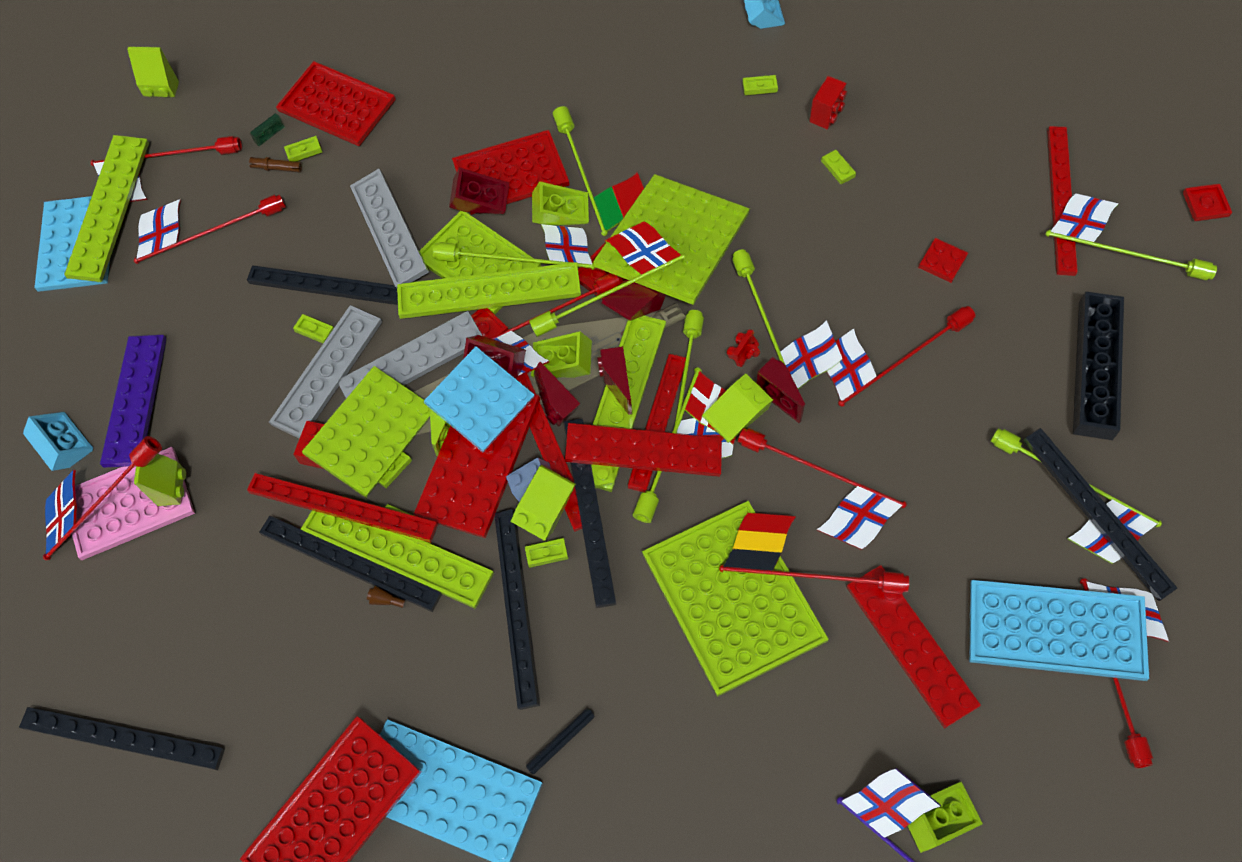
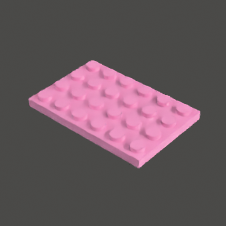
M173 447L159 452L161 455L178 461ZM129 466L118 468L75 486L77 503L76 522ZM135 466L72 533L78 558L80 560L87 559L195 514L185 480H183L184 496L181 498V505L157 506L134 484Z

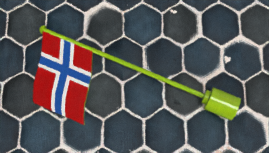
M643 221L605 240V242L618 251L626 263L638 272L640 276L557 316L555 313L551 314L550 311L529 320L536 336L539 337L557 328L559 318L677 261L685 260L686 255L678 253L666 243L654 227Z

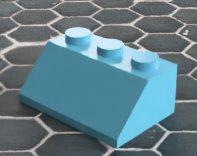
M744 0L748 21L751 25L763 29L785 24L778 0Z
M65 412L28 417L23 434L51 471L70 468L93 451V447Z

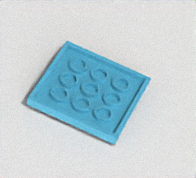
M475 347L424 400V404L479 450L484 452L534 398V394L479 348Z

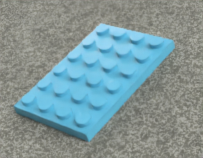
M92 196L44 202L35 289L38 292L108 283L109 263L102 282L68 279L64 275Z

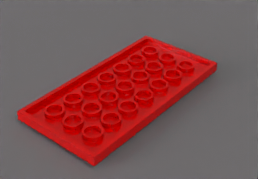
M534 394V398L484 452L479 450L450 425L413 515L486 539L508 483L506 476L512 473L540 402V396Z
M357 716L242 855L240 860L242 862H350L422 771L362 718Z

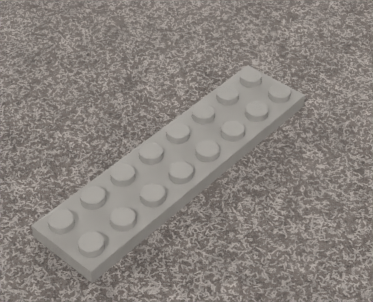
M377 169L350 185L395 287L397 288V284L411 283L429 273L382 171Z
M350 305L269 423L290 435L300 438L306 421H316L339 387L340 380L347 375L381 325V319Z
M467 311L346 375L340 380L339 386L347 398L373 366L404 386L464 354L466 338L476 335L482 336Z

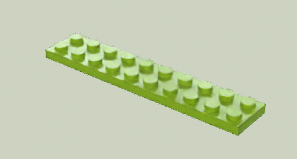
M113 135L64 273L66 278L95 282L103 281L149 144L147 139Z
M577 262L397 284L398 315L400 319L574 298L581 295Z
M648 316L627 321L619 347L623 346L632 414H627L606 385L593 425L633 429L664 333L666 321ZM611 466L615 485L620 467ZM614 485L604 486L598 489L612 492Z
M313 510L301 530L435 589L441 592V594L476 609L494 575L492 570L423 540Z

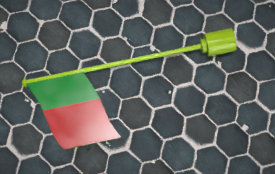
M565 106L558 107L553 111L558 131L568 136L602 230L601 235L606 236L609 230L621 223L644 190V187L637 172L629 179L609 187L593 197L570 134L574 128V123L569 109Z

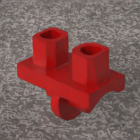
M750 329L747 333L739 332L736 336L738 347L730 346L727 350L728 357L735 360L739 367H742L747 359H750L752 356L758 357L760 354L759 343L754 337V331Z

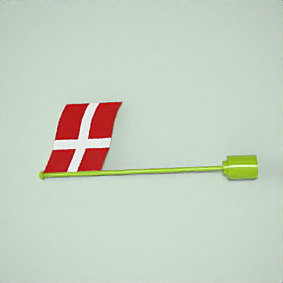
M699 367L694 369L695 375L672 433H677L685 411L699 423L717 432L702 415L727 390L716 385L702 374V370ZM735 438L732 441H730L732 445L734 444ZM662 471L657 472L651 490L640 494L633 517L641 522L651 523L659 503V499L654 491Z

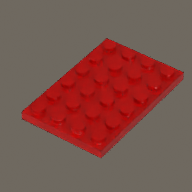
M313 61L276 108L281 113L360 146L396 99L391 93Z
M549 130L452 158L456 172L460 167L509 182L506 204L532 197V192L539 182L561 187L570 185Z

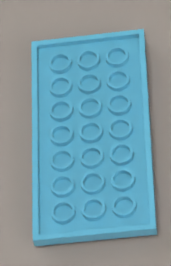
M971 580L969 662L1147 681L1149 679L1145 596Z
M387 720L380 735L422 772L386 817L488 861L511 862L543 783Z

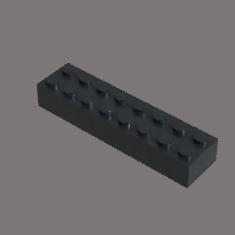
M1085 291L1079 302L1073 415L1074 435L1113 441L1120 432L1124 297Z

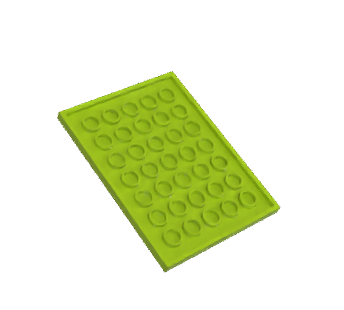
M654 174L611 237L643 221L654 227L666 243L678 253H684L686 259L677 261L635 283L694 305L747 218L750 208ZM608 243L604 245L593 261L594 267L627 280L640 276L638 272L626 263L618 251Z
M749 501L642 551L643 557L717 697L829 640L792 576L732 571L720 572L719 567L721 565L724 566L734 547L737 533L747 513H755ZM780 556L773 571L789 572Z

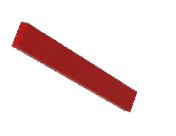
M669 354L645 431H666L683 376L686 357ZM633 469L628 489L645 493L648 490L653 470Z

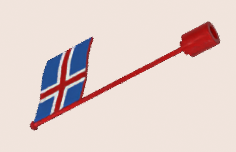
M151 436L144 437L129 454L132 464L77 522L76 470H73L46 499L45 521L47 537L46 553L43 555L44 560L51 559V555L135 466L146 467L162 450L158 440Z

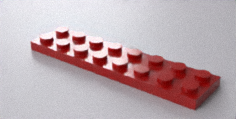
M568 423L565 462L716 477L721 475L722 438Z
M880 565L860 578L878 579V576L882 575L885 570ZM853 581L847 585L846 588L944 729L981 706L902 594L882 592V588H878V583Z

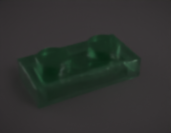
M275 113L258 127L254 128L250 134L254 143L260 147L282 130L284 125L280 116Z

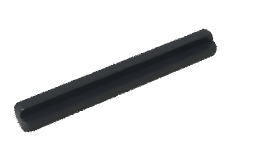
M586 708L526 764L528 771L531 774H535L594 719L593 712Z

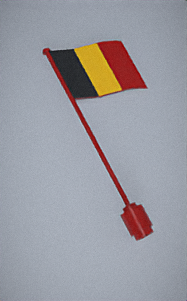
M747 513L739 527L734 547L724 566L721 565L719 567L722 573L723 571L878 583V588H882V592L903 594V592H908L909 575L897 572L883 571V574L879 575L878 579L773 571L782 554L788 530L796 516Z

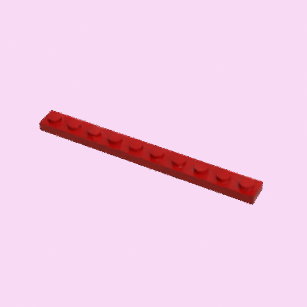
M1049 126L1047 132L1053 225L1055 226L1060 220L1067 203L1072 198L1067 127ZM1054 237L1057 275L1076 276L1077 258L1075 241Z
M524 374L516 379L529 391L536 394L528 374ZM539 402L529 428L544 461L550 464L553 472L574 483ZM574 487L564 509L574 532L582 529Z
M254 473L247 489L250 494L430 543L438 526L435 521Z

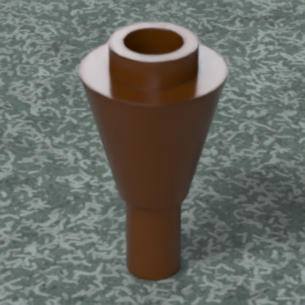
M376 585L373 589H369L367 600H370L369 605H394L403 608L405 600L393 597V595Z

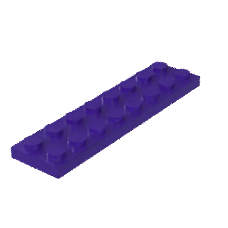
M164 335L128 336L100 465L103 468L130 466L132 464L129 457L130 452L147 436L167 339Z

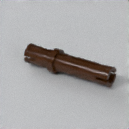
M250 157L249 163H252L249 165L250 168L298 173L302 171V166H300L302 162L275 160L270 157Z

